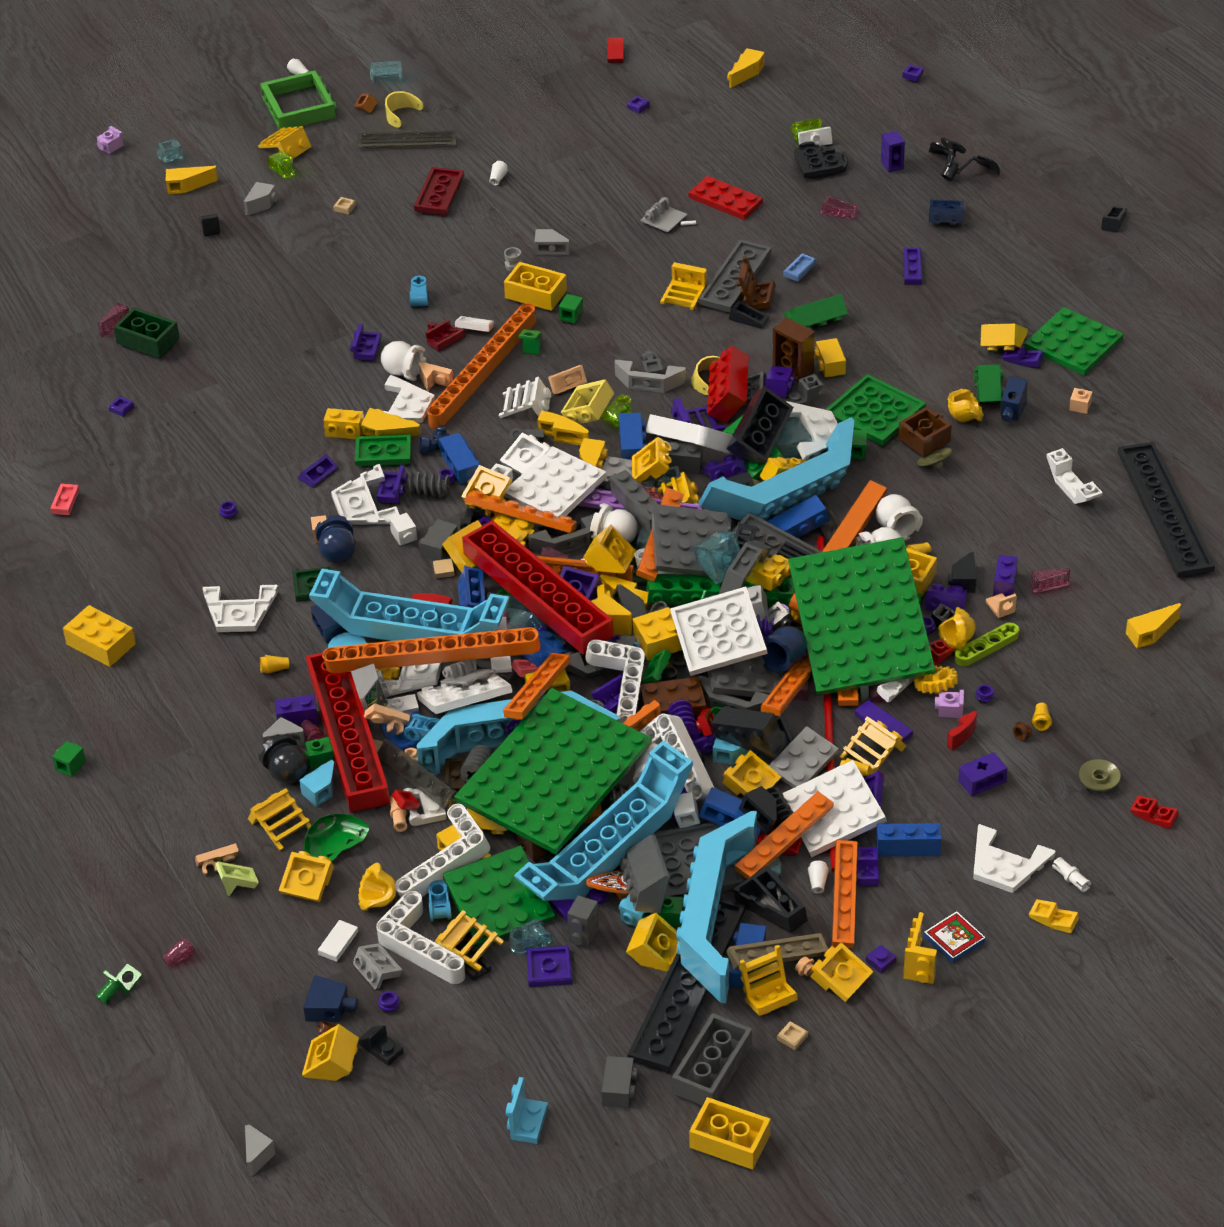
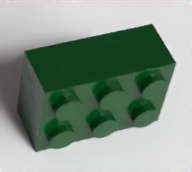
M135 307L114 326L117 344L157 358H161L180 339L176 321Z

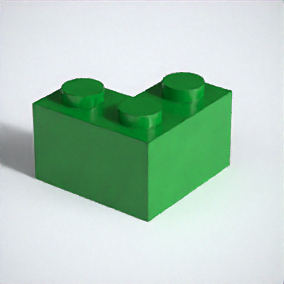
M1000 364L978 365L974 368L977 402L993 403L1001 401L1004 393V387H1001V380H1003L1004 375L1003 369H1000Z

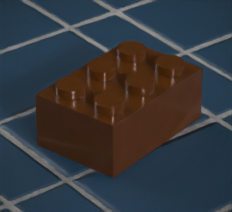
M787 317L773 328V366L793 368L792 374L795 375V382L797 383L799 379L814 374L815 332Z
M699 677L640 684L641 706L643 707L655 700L660 704V715L668 714L669 706L679 700H686L691 703L696 721L702 710L706 709Z

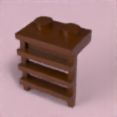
M743 256L744 262L741 265L737 286H741L740 293L745 295L744 303H748L750 307L756 310L771 307L776 288L774 280L757 283L747 256Z

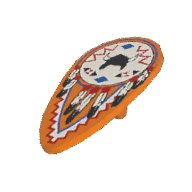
M623 871L601 873L588 878L586 881V885L589 887L616 893L620 900L626 898L627 894H630L626 889V881L623 880Z

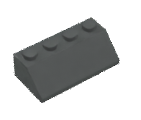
M651 834L626 850L625 857L621 858L620 870L623 871V880L626 881V889L630 893V902L633 903L635 911L660 914L669 874L656 836Z

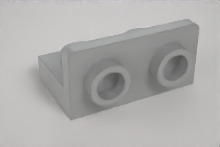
M380 943L358 947L353 965L375 990L380 988L384 979L400 977L402 973L401 967Z

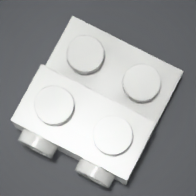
M521 433L500 461L506 467L512 468L513 471L522 475L551 447L544 442H538L532 435L528 436Z

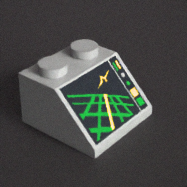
M371 664L351 671L364 711L374 703L386 707L388 704L386 695L389 694L386 683H381L384 681L381 670L377 671L375 665ZM368 719L370 725L374 724V722Z

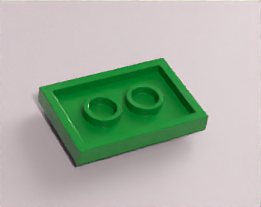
M411 434L356 437L355 466L411 464Z

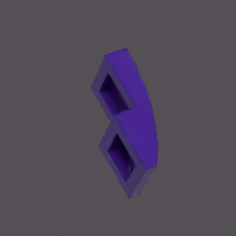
M1022 345L1021 348H1014V351H1005L1002 358L1007 362L1017 365L1039 367L1044 358L1043 350L1026 351L1024 345Z
M857 847V886H878L877 847Z

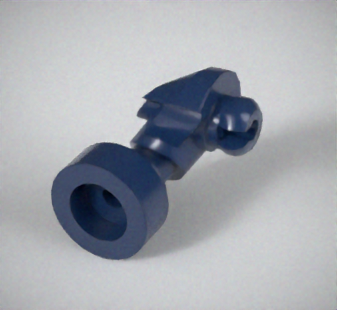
M438 426L437 431H433L432 440L429 435H421L419 453L427 454L430 450L438 449L440 447L439 438L449 436V433L446 432L447 428Z

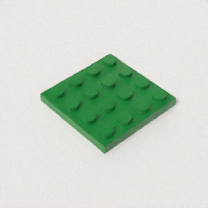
M1063 307L1024 343V347L1029 351L1043 350L1044 358L1084 376L1123 340V333Z
M866 374L825 410L832 411L837 423L852 417L854 420L853 430L867 431L868 439L883 446L899 432V422L925 408L926 402Z
M521 845L443 873V879L459 913L464 910L467 916L471 919L474 917L477 919L476 922L482 926L483 924L486 925L487 930L492 933L496 932L497 936L501 939L554 920L555 918L549 902L541 899L514 877L529 862ZM474 927L469 931L471 939L478 931ZM483 934L474 944L475 947L482 946L489 937Z

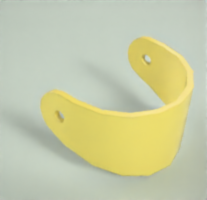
M403 91L389 94L385 99L388 123L396 128L401 127V120L392 112L403 107L422 110L424 105L419 98Z
M707 356L698 362L691 378V384L695 390L704 395H709V386L699 377L698 373L703 370H709L712 362L717 361L720 357Z

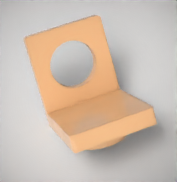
M1001 593L987 598L986 604L998 618L1015 613L1017 596L1013 594L1005 597Z

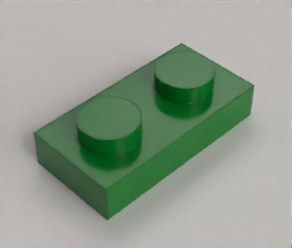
M667 649L653 655L641 678V684L654 683L661 680V674L668 666V660L671 656Z

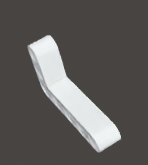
M652 414L649 416L645 431L647 433L733 454L726 449L733 436L731 434Z
M592 640L587 646L585 656L587 663L593 666L623 671L616 713L619 716V722L623 723L629 716L636 714L645 653L639 647Z
M659 715L640 732L651 737L652 744H659L664 740L693 761L692 769L684 787L687 793H693L695 800L705 802L711 787L714 788L682 719L675 715Z
M454 804L447 811L451 823L461 838L399 878L395 883V889L400 898L410 891H416L422 897L429 893L428 887L430 883L436 880L445 882L443 873L476 862L489 853L490 844L462 804Z
M407 892L378 921L376 928L379 943L449 983L459 984L465 979L463 958L410 929L422 916L423 903L419 892Z

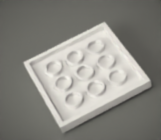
M552 446L509 486L504 496L518 502L522 506H534L537 508L536 510L542 512L551 511L557 517L567 516L608 476L606 471Z
M746 587L670 609L690 676L768 654Z
M491 673L488 678L475 680L474 684L469 686H462V684L450 686L449 683H440L441 686L434 688L433 686H426L421 689L422 691L417 692V696L420 702L432 712L438 714L512 693L511 684L497 674Z
M853 760L783 793L793 812L817 791L834 802L833 808L801 836L811 857L835 847L836 840H849L877 827V824L887 822L884 813Z

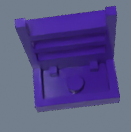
M680 398L673 399L671 414L674 420L693 424L690 415L694 414L699 425L706 427L700 414L705 412L711 429L718 431L726 429L725 425L717 426L714 418L707 414L708 406L685 410Z

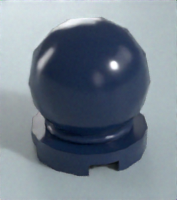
M331 515L322 523L318 522L315 528L316 539L319 542L318 549L326 561L338 564L350 559L355 552L356 546L352 523L347 521L346 517L340 515Z
M792 626L778 628L773 634L763 639L768 654L761 656L765 661L763 665L771 672L778 674L787 671L793 664L798 663L807 652L806 636L798 628Z

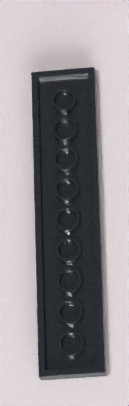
M1148 442L1118 447L1119 457L1177 578L1214 572L1215 565L1155 443Z
M720 898L719 904L721 907L717 911L711 945L724 958L734 933L745 913V905ZM676 954L628 1053V1058H634V1062L670 1072L708 991L681 964L680 954Z

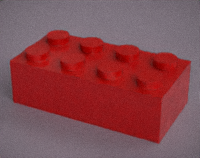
M732 345L727 350H724L717 361H713L709 367L707 414L724 424L746 403L749 355Z

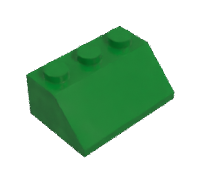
M842 294L798 306L783 313L785 318L787 317L808 329H812L811 326L817 324V327L826 325L828 320H833V322L843 320V316L848 314Z

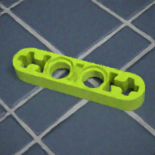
M1005 623L967 643L962 650H956V664L962 667L969 666L1016 641L1019 637V627L1015 623ZM996 638L999 642H991L990 639ZM975 647H983L984 650L978 651Z

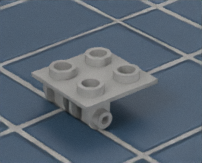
M664 197L658 203H655L650 210L646 211L640 221L662 231L670 232L687 214L669 207V199Z
M476 659L458 661L444 668L442 674L446 679L440 682L449 683L450 686L458 684L469 686L474 684L475 680L488 678L489 674L496 672V670L477 669Z

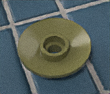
M944 448L934 451L920 458L917 464L918 466L932 465L933 468H938L943 465L942 461L950 456L952 449Z
M1094 759L1087 761L1079 770L1080 781L1091 790L1108 791L1115 788L1120 782L1121 774L1119 769L1107 760Z

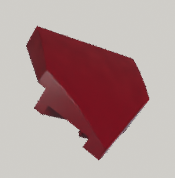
M450 319L441 324L428 322V331L425 332L427 345L437 351L466 336L464 329L451 325Z

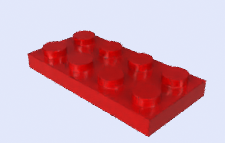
M706 176L689 191V198L742 220H745L763 204L762 197L710 176Z

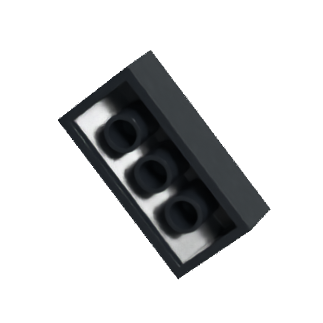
M764 386L753 395L726 449L742 460L766 463L794 407Z

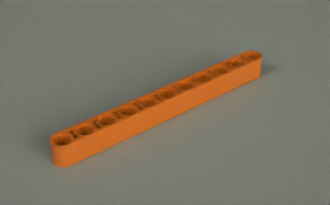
M522 304L427 410L430 428L437 429L438 426H445L521 340L519 334L524 329L530 330L535 325L536 315L533 304Z
M870 480L822 552L852 547L856 542V537L860 536L859 533H862L875 513L876 506L885 497L888 488ZM794 593L788 608L799 613Z
M528 627L330 647L323 652V659L328 672L342 673L351 672L374 664L376 669L533 654L540 650L541 644L538 631L535 628Z

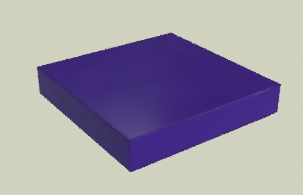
M569 946L526 949L529 987L572 984Z

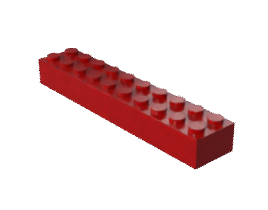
M493 520L462 537L463 551L466 557L581 654L584 655L590 641H607L614 637L613 619Z
M323 652L306 656L309 678L326 735L329 737L335 765L349 812L352 813L390 804L387 782L367 719L364 718L365 712L359 699L352 673L328 672L323 659Z

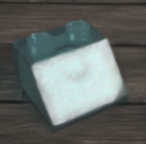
M718 531L692 547L697 564L716 584L724 581L728 568L740 551L736 533L730 531Z

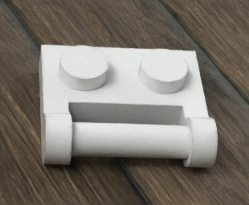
M438 785L414 790L412 788L404 789V791L412 792L416 799H420L424 813L420 815L417 810L408 809L410 814L409 822L412 826L447 820Z

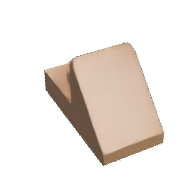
M419 362L420 378L427 391L434 384L448 387L453 381L452 369Z

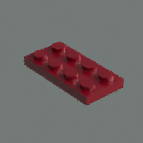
M432 167L415 202L414 211L447 215L464 178V170Z

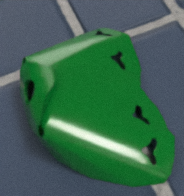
M330 814L320 817L307 831L304 852L316 858L319 856L327 857V855L332 854L329 856L332 862L341 851L362 842L368 834L369 826L363 820L348 814ZM321 823H325V828L318 830V826ZM364 829V831L361 832V836H359V830Z

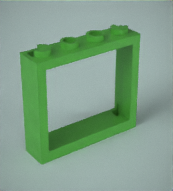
M315 70L260 83L262 98L279 130L283 127L286 129L288 127H300L336 118L335 101L332 102L331 94L327 93L326 85L323 84L321 76H318ZM315 86L324 102L321 105L283 114L274 96Z

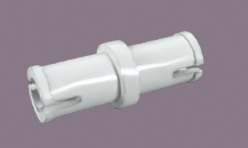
M1062 857L1054 861L1055 864L1052 867L1062 874L1068 883L1074 884L1081 892H1086L1090 888L1088 885H1091V881L1081 875L1078 868L1069 865Z

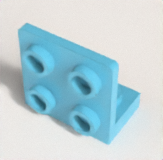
M519 1077L517 1085L514 1084L512 1087V1102H508L506 1107V1116H509L507 1130H510L511 1140L537 1144L548 1110V1102L526 1099L524 1078Z

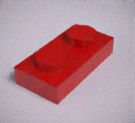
M711 708L704 709L697 717L696 724L699 732H703L705 737L714 732L711 724L714 716Z

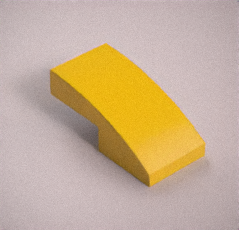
M1036 899L1029 913V917L1033 920L1067 933H1072L1079 919L1078 912L1058 909L1057 903Z

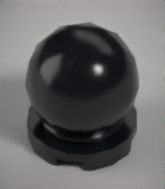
M286 733L284 736L276 734L263 744L264 750L262 754L258 755L259 761L265 768L270 770L272 777L282 784H295L307 774L309 768L308 757L297 746V742L290 734Z

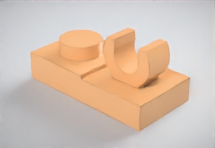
M582 365L548 377L553 394H558L587 383Z
M374 703L365 710L364 718L370 719L374 723L388 724L386 727L388 732L393 730L394 726L397 729L396 734L399 735L403 732L404 725L409 722L410 715Z
M236 843L197 855L195 858L197 867L202 866L204 875H207L206 867L208 865L213 866L214 871L217 872L215 861L223 860L224 863L229 862L238 855L239 851Z

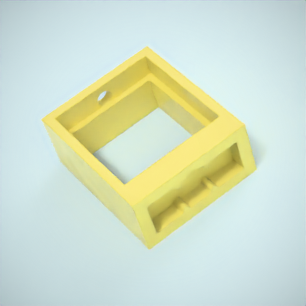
M606 379L579 385L572 393L561 414L578 424L599 420L614 392Z

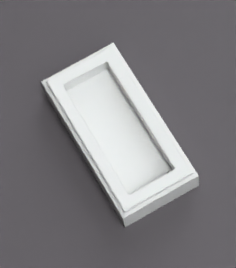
M460 316L455 321V327L489 332L494 325L492 320Z
M339 920L319 947L318 955L337 962L358 933V927Z

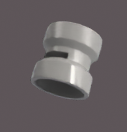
M515 247L504 251L505 268L508 271H513L516 265L522 262L521 251Z

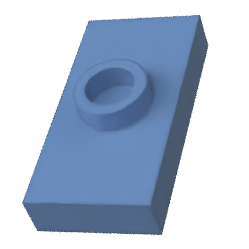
M802 253L783 271V276L798 282L817 264V259Z

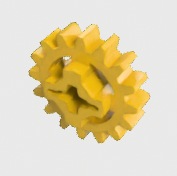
M935 666V674L919 676L914 679L917 691H922V693L930 692V694L933 692L939 694L943 690L948 691V688H954V685L958 684L957 671L954 668L950 669L949 666L944 668L942 666Z

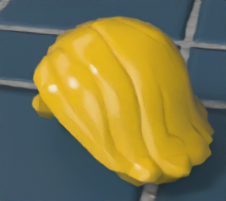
M959 389L948 395V409L954 419L962 423L973 419L982 421L984 416L982 407L970 390Z
M956 607L955 615L939 625V637L954 652L957 649L962 650L975 633V622L965 610Z
M378 862L366 869L360 882L358 899L359 906L363 911L369 908L387 906L396 897L395 880L382 870Z

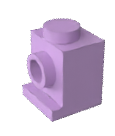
M110 126L108 131L97 137V146L108 154L124 146L122 132Z
M960 690V692H940L939 697H935V709H938V717L961 718L963 716L964 690Z

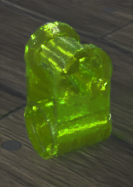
M812 118L793 123L790 131L794 135L795 141L799 143L798 132L822 128V120Z
M279 151L267 157V164L270 169L274 170L282 178H291L295 175V171L292 168L293 158L284 151Z
M626 394L618 395L606 406L600 419L607 424L619 428V414L632 413L630 396Z

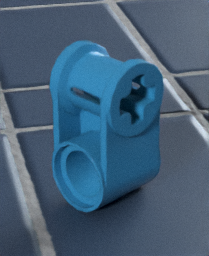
M415 276L411 279V307L428 306L427 281L424 276Z
M414 714L410 718L409 726L405 727L403 733L409 740L420 742L440 719Z
M441 880L433 881L428 887L430 921L433 922L434 919L441 918L451 920L447 885Z

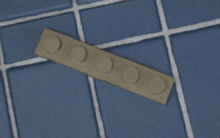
M817 933L731 946L726 952L734 970H737L740 966L739 961L744 960L747 963L774 952V946L776 945L780 946L783 962L800 960L804 956L808 958L824 956L828 947L822 934ZM775 960V961H773V962H770V963H768V964H765V965H769V964L775 963V962H777V960Z

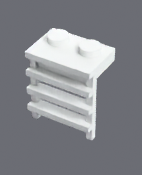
M536 377L534 382L526 381L525 385L519 383L514 389L508 387L507 391L503 392V396L506 398L503 412L499 413V417L503 418L531 407L538 417L541 411L548 412L551 398L549 388H546L539 377ZM523 390H524V396H523L522 406H520V405H521L522 394H523ZM515 394L514 403H513V409H511L512 401H513V395Z

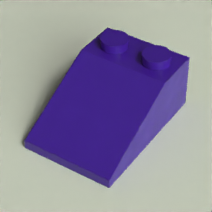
M564 566L560 574L563 579L590 601L598 598L597 586L602 585L599 575Z

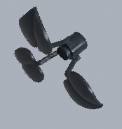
M942 137V144L937 142H931L929 153L948 156L946 165L941 173V176L946 180L953 181L956 173L960 174L973 160L981 166L993 170L998 176L1000 175L998 164L983 155L973 156L962 167L958 168L959 165L953 161L956 157V151L964 154L966 149L955 141Z

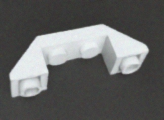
M1063 448L1047 454L1046 457L1055 482L1074 504L1102 496V491L1093 481L1083 484L1072 472L1073 459Z

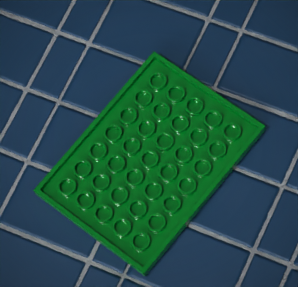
M904 537L788 559L803 633L807 640V651L817 696L861 688V686H872L935 674V666Z
M551 688L454 796L455 802L557 854L652 744V738Z

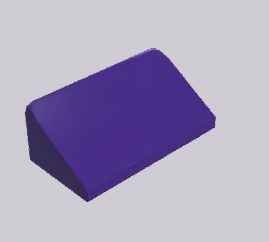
M325 454L301 472L298 479L313 488L338 469V466Z

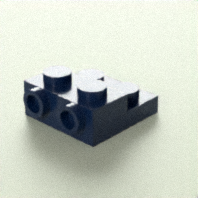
M930 200L929 222L933 224L949 222L950 225L963 223L964 201Z

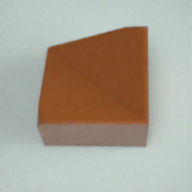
M361 94L354 107L366 113H371L378 100L371 94Z

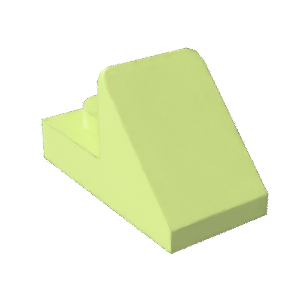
M218 861L215 864L228 896L231 895L236 886L255 889L259 883L253 868Z

